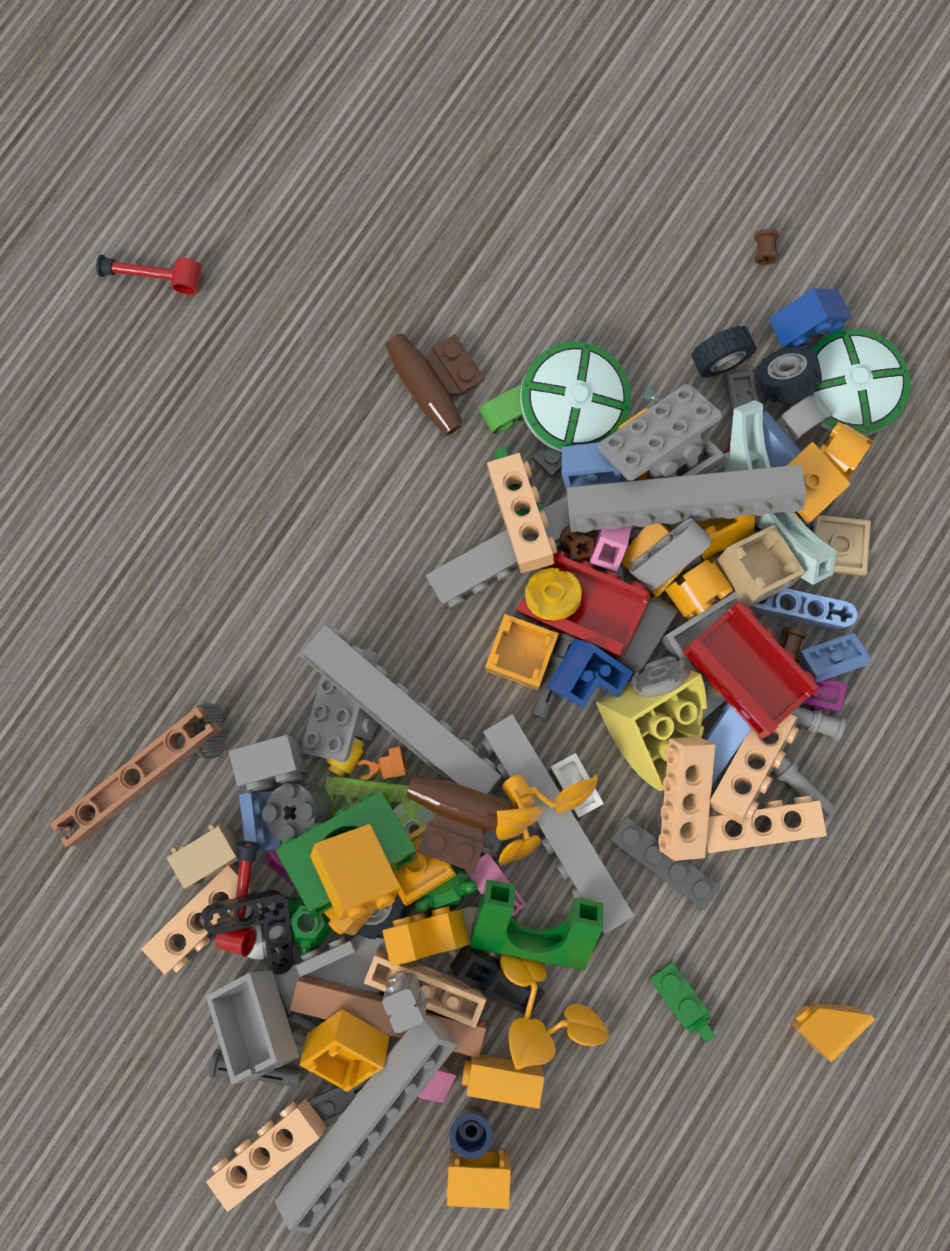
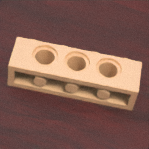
M520 453L487 462L490 479L521 574L554 564L553 554L557 553L556 545L552 536L547 538L545 528L549 527L545 512H539L536 503L540 502L536 486L531 487L528 478H532L528 461L522 462ZM513 484H519L522 486L520 489L516 491L508 489L509 486ZM520 509H527L530 511L525 516H519L516 514V512ZM528 534H536L538 536L535 541L531 542L524 539Z
M790 714L770 734L778 740L774 744H766L750 729L710 800L711 809L743 825L746 818H753L759 806V803L755 802L760 792L763 794L767 792L773 779L769 777L774 767L780 768L786 756V753L782 752L787 743L792 744L799 732V729L796 728V716ZM757 759L764 763V767L753 769L749 766V762ZM740 784H746L751 788V791L747 794H739L736 792L735 787Z
M701 737L669 738V745L666 751L667 768L666 777L663 781L664 803L661 808L662 826L658 843L659 851L674 861L705 858L715 744Z
M812 795L794 798V804L783 805L782 800L765 802V808L757 809L752 819L746 818L743 825H741V832L736 836H730L725 832L726 823L732 819L715 810H709L708 853L827 836L820 800L813 801ZM795 811L798 813L800 821L796 827L790 828L785 825L784 816L787 812ZM760 815H766L771 822L770 828L765 832L757 831L754 826L755 819Z
M234 864L227 865L141 948L164 975L173 970L178 973L189 963L190 960L187 956L194 949L199 952L211 941L209 938L210 933L196 924V916L206 906L217 903V896L220 892H225L229 899L236 897L239 869ZM249 882L248 895H251L257 889L251 882ZM218 913L213 915V920H211L213 925L217 924V919L220 918ZM229 913V916H227V918H228L230 921H232V918H231L230 913ZM177 934H182L186 939L184 949H179L175 945L174 939Z
M381 947L377 948L364 984L385 992L386 986L390 982L389 978L392 975L401 971H406V974L415 973L421 985L420 990H423L428 1002L426 1009L471 1027H476L486 1002V997L483 996L480 989L416 961L391 966L387 950Z
M307 1099L298 1105L294 1101L279 1113L282 1117L275 1124L272 1120L268 1121L257 1131L258 1138L253 1142L247 1138L234 1150L237 1155L230 1160L225 1156L212 1167L214 1174L206 1183L227 1212L317 1141L326 1131L327 1126ZM283 1129H288L292 1133L293 1139L287 1138L283 1133ZM261 1147L269 1151L270 1157L263 1155ZM238 1166L244 1167L247 1175L242 1174Z

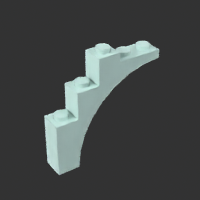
M756 400L734 409L730 452L723 454L724 472L771 468L764 441L763 404ZM795 512L768 513L763 516H755V526L762 530L772 525L776 526L806 572L801 577L802 579L814 585L833 575L837 550L820 540L804 525Z

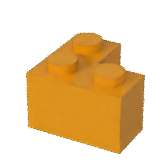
M447 906L432 910V917L425 918V913H420L392 921V928L382 930L390 965L395 966L469 945L470 942L462 910L450 912V908Z

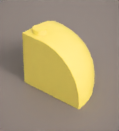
M689 670L688 679L681 686L659 696L641 697L636 694L630 681L626 684L619 697L607 694L596 701L606 727L624 758L642 779L659 791L664 790L663 781L666 777V751L669 745V738L702 737L704 726L701 723L703 709L707 708L706 692L701 674Z

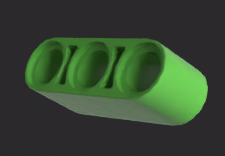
M522 384L486 402L480 407L479 411L492 434L503 432L524 420L520 405Z

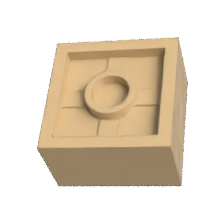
M775 525L727 547L717 559V563L741 601L748 607L792 586L806 573Z
M214 824L208 826L210 832L187 846H182L179 848L180 850L177 847L171 849L173 854L167 857V860L184 889L198 886L221 872L227 865L239 861V849L236 847V843L239 840L231 826L218 824L215 827Z

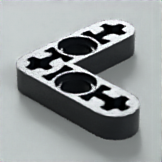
M268 890L210 904L202 910L200 914L201 924L212 935L260 924L265 965L276 975H282L291 969L293 965V948L289 906L287 899L279 891ZM276 899L278 904L275 905L274 910H270L268 906H271L272 900ZM244 905H250L252 907L251 914L244 919L238 918V910ZM218 913L220 918L217 919V924L213 925L211 923L213 915ZM229 913L232 918V921H229V919L227 918V916H229ZM282 926L283 932L281 936L276 939L269 938V932L273 927ZM278 947L279 952L281 953L283 958H281L280 963L276 965L274 962L277 960V951L275 950V948Z

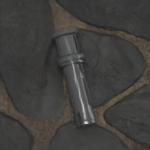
M559 633L558 638L560 641L554 655H551L549 658L551 663L550 669L531 713L548 719L557 694L546 687L576 639L563 633Z
M215 1049L210 1064L209 1077L214 1078L215 1075L229 1077L223 1054L220 1050ZM281 1066L255 1079L298 1089L302 1068Z

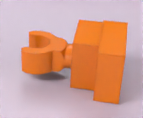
M403 747L388 749L390 756L381 757L376 762L369 760L359 761L357 763L359 766L368 765L370 767L369 774L361 776L360 779L369 780L382 772L383 779L385 780L408 776Z

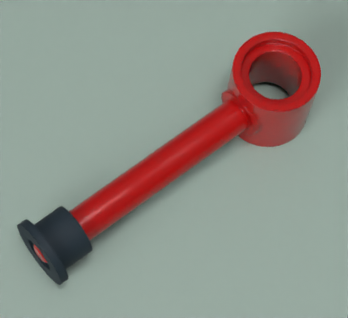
M100 254L96 262V271L99 277L119 273L171 280L170 287L174 291L186 295H195L198 292L202 265L189 258H177L172 269L120 263L116 262L115 259L106 258L105 255Z
M239 841L236 843V847L239 849L238 859L240 860L235 898L248 895L252 861L256 860V852L260 849V844L257 842ZM246 905L238 910V918H245ZM247 927L216 935L215 944L220 950L247 957L255 946L257 932L254 927Z

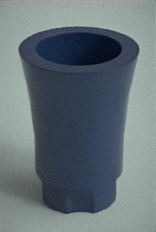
M472 1106L462 1109L450 1129L451 1146L457 1154L464 1158L474 1159L481 1157L489 1150L492 1144L493 1133L485 1113L478 1107ZM474 1125L477 1129L468 1130L466 1127Z

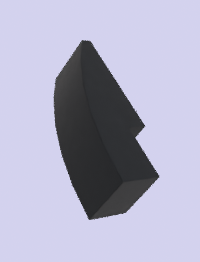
M470 944L462 947L450 965L456 979L480 989L483 996L525 1014L531 986L523 987L511 982L505 976L500 960L480 949L470 948ZM539 986L531 1013L545 994V991Z

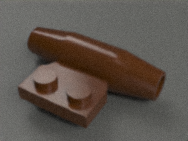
M403 333L392 337L385 344V347L398 376L422 412L445 436L453 434L464 423L451 395L465 394L483 383L485 380L484 376L455 334L433 346L427 357Z
M418 775L412 777L406 795L412 801L438 814L427 824L418 853L471 872H475L484 847L483 831L496 833L498 823L497 811L516 809L492 795L448 780Z

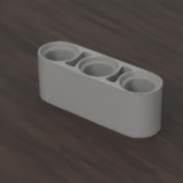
M692 518L686 519L637 558L629 571L649 591H653L702 554L711 544L712 538Z

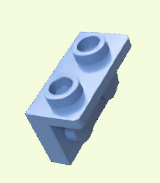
M855 633L839 636L831 641L820 645H813L801 651L800 667L803 670L809 671L815 678L816 683L870 664V656Z
M273 791L239 794L245 841L259 843L260 849L257 852L276 849L281 844V841L272 835L267 823L262 818V810Z

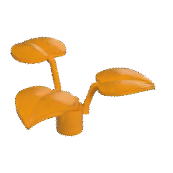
M521 774L507 779L502 788L512 802V806L516 809L497 811L496 835L499 840L513 838L522 832L523 835L521 839L511 842L502 851L498 861L500 867L528 857L537 850L541 843L538 835L529 837L527 826L536 822L543 814L540 807H531L535 802L534 796L538 797L549 807L555 808L558 814L566 813L587 801L596 787L597 775L595 774L591 779L582 780L566 787L553 801L541 794L536 786L530 788Z
M501 954L500 963L505 976L516 985L523 987L531 986L524 1018L514 1020L509 1028V1047L516 1070L550 1062L556 1051L550 1035L561 1027H567L570 1039L581 1045L597 1046L607 1042L610 1036L603 1021L591 1008L582 1004L569 1005L564 1011L566 1020H561L547 1031L545 1025L540 1020H530L538 988L536 982H543L547 977L545 966L539 961Z

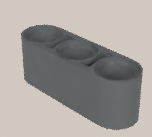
M654 595L624 659L622 660L618 657L614 659L632 671V676L636 672L640 673L679 609Z

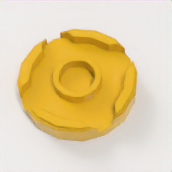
M559 568L540 570L531 576L525 588L527 607L534 615L545 620L556 621L565 619L575 613L581 603L582 589L579 580L568 571L566 573L559 571Z

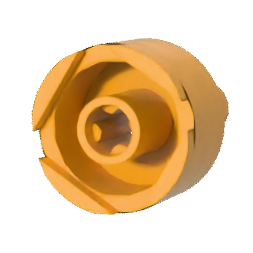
M838 422L831 432L828 441L821 446L820 450L840 473L849 480L874 441L848 425Z
M712 557L696 566L680 578L679 581H675L665 589L666 593L688 621L734 590Z

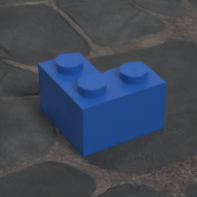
M813 288L769 318V321L782 347H803L810 342L809 338L816 333L834 334L845 327L844 323L850 320L852 316L838 289Z
M575 639L546 688L564 700L585 708L596 687L601 691L619 697L633 672L594 644Z

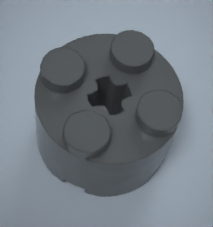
M285 783L275 789L270 795L266 806L262 810V818L267 823L272 835L278 840L285 841L291 837L298 838L305 834L307 829L318 822L324 823L333 818L330 817L332 801L326 791L319 786Z

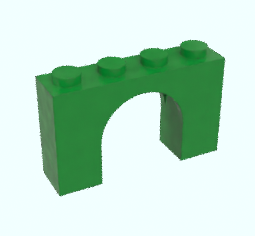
M381 791L376 794L370 793L359 800L357 805L349 809L346 807L338 810L332 819L324 823L318 822L307 829L305 834L298 838L291 837L280 844V848L276 849L282 865L312 919L333 908L310 857L315 843L370 824L393 872L417 859L416 848Z
M486 879L472 923L470 948L585 971L603 929V903L574 897L567 917L561 924L548 929L528 928L517 923L511 917L514 910L516 885Z

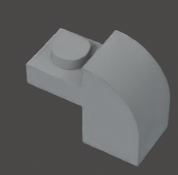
M816 393L794 405L776 423L796 443L804 435L813 432L833 414Z

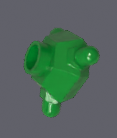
M452 865L457 875L422 896L416 902L415 909L420 913H424L428 909L432 910L434 908L440 909L447 906L450 909L456 908L463 903L466 895L477 890V883L474 880H470L469 875L460 867Z
M284 896L289 906L291 938L293 943L300 947V955L302 956L323 943L332 930L328 924L331 919L325 913L312 919L300 896L293 900L288 896Z

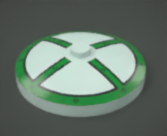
M846 329L827 335L813 346L811 350L817 354L822 373V382H820L819 388L813 394L817 393L833 414L820 426L832 432L837 423L840 422L867 436L886 428L899 416L909 397L910 375L903 356L891 342L870 331Z
M572 341L550 347L533 361L522 381L520 405L524 420L531 432L548 447L562 452V447L599 443L616 432L619 426L626 422L631 406V391L623 368L612 355L593 344Z

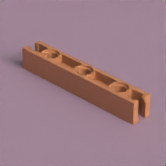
M194 708L50 823L54 831L65 829L66 832L72 829L70 823L74 820L80 825V828L71 837L64 835L61 838L64 846H79L192 756L208 739L222 732L223 730L216 722L208 723L205 726L206 729L198 735L193 731L195 723L208 715L204 710L205 708ZM181 734L186 738L183 748L178 746V738ZM136 770L139 771L141 777L138 784L133 780ZM91 806H93L95 809V817L93 818V820L90 818L89 810Z
M307 975L299 976L290 1011L327 1020L343 1009L386 1035L402 1038L407 1030L401 1033L394 1032L389 1020L390 1015H387L382 1004L384 995ZM426 1009L425 1015L439 1019L458 1044L453 1052L479 1058L486 1031L484 1020L479 1019L474 1028Z

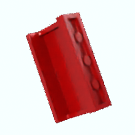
M557 549V553L553 554L554 564L542 567L541 570L559 568V571L572 573L579 580L582 589L580 606L569 617L556 621L545 620L534 615L523 600H521L517 611L526 618L576 639L594 644L602 651L623 660L652 599L649 592L646 591L647 587L635 581H631L630 584L620 580V575L606 570L605 573L594 570L596 566L588 561L581 559L579 563L569 559V554Z
M739 601L681 651L760 739L774 732L785 718L808 697L819 690V687L815 684V678L795 662L794 655L778 644L772 631L762 626L755 619L754 612Z

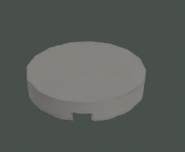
M665 657L644 666L645 671L641 674L636 672L631 682L636 694L641 697L659 696L681 686L688 679L690 672L684 659L677 661L676 657Z

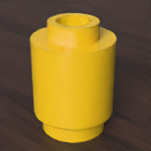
M355 738L348 761L340 762L326 759L330 763L328 769L341 777L344 776L345 772L351 775L364 752L362 748L365 743Z

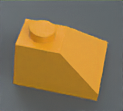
M811 1004L809 1007L805 1005L796 1012L795 1020L791 1024L815 1051L833 1062L875 1019L872 1015L855 1006Z

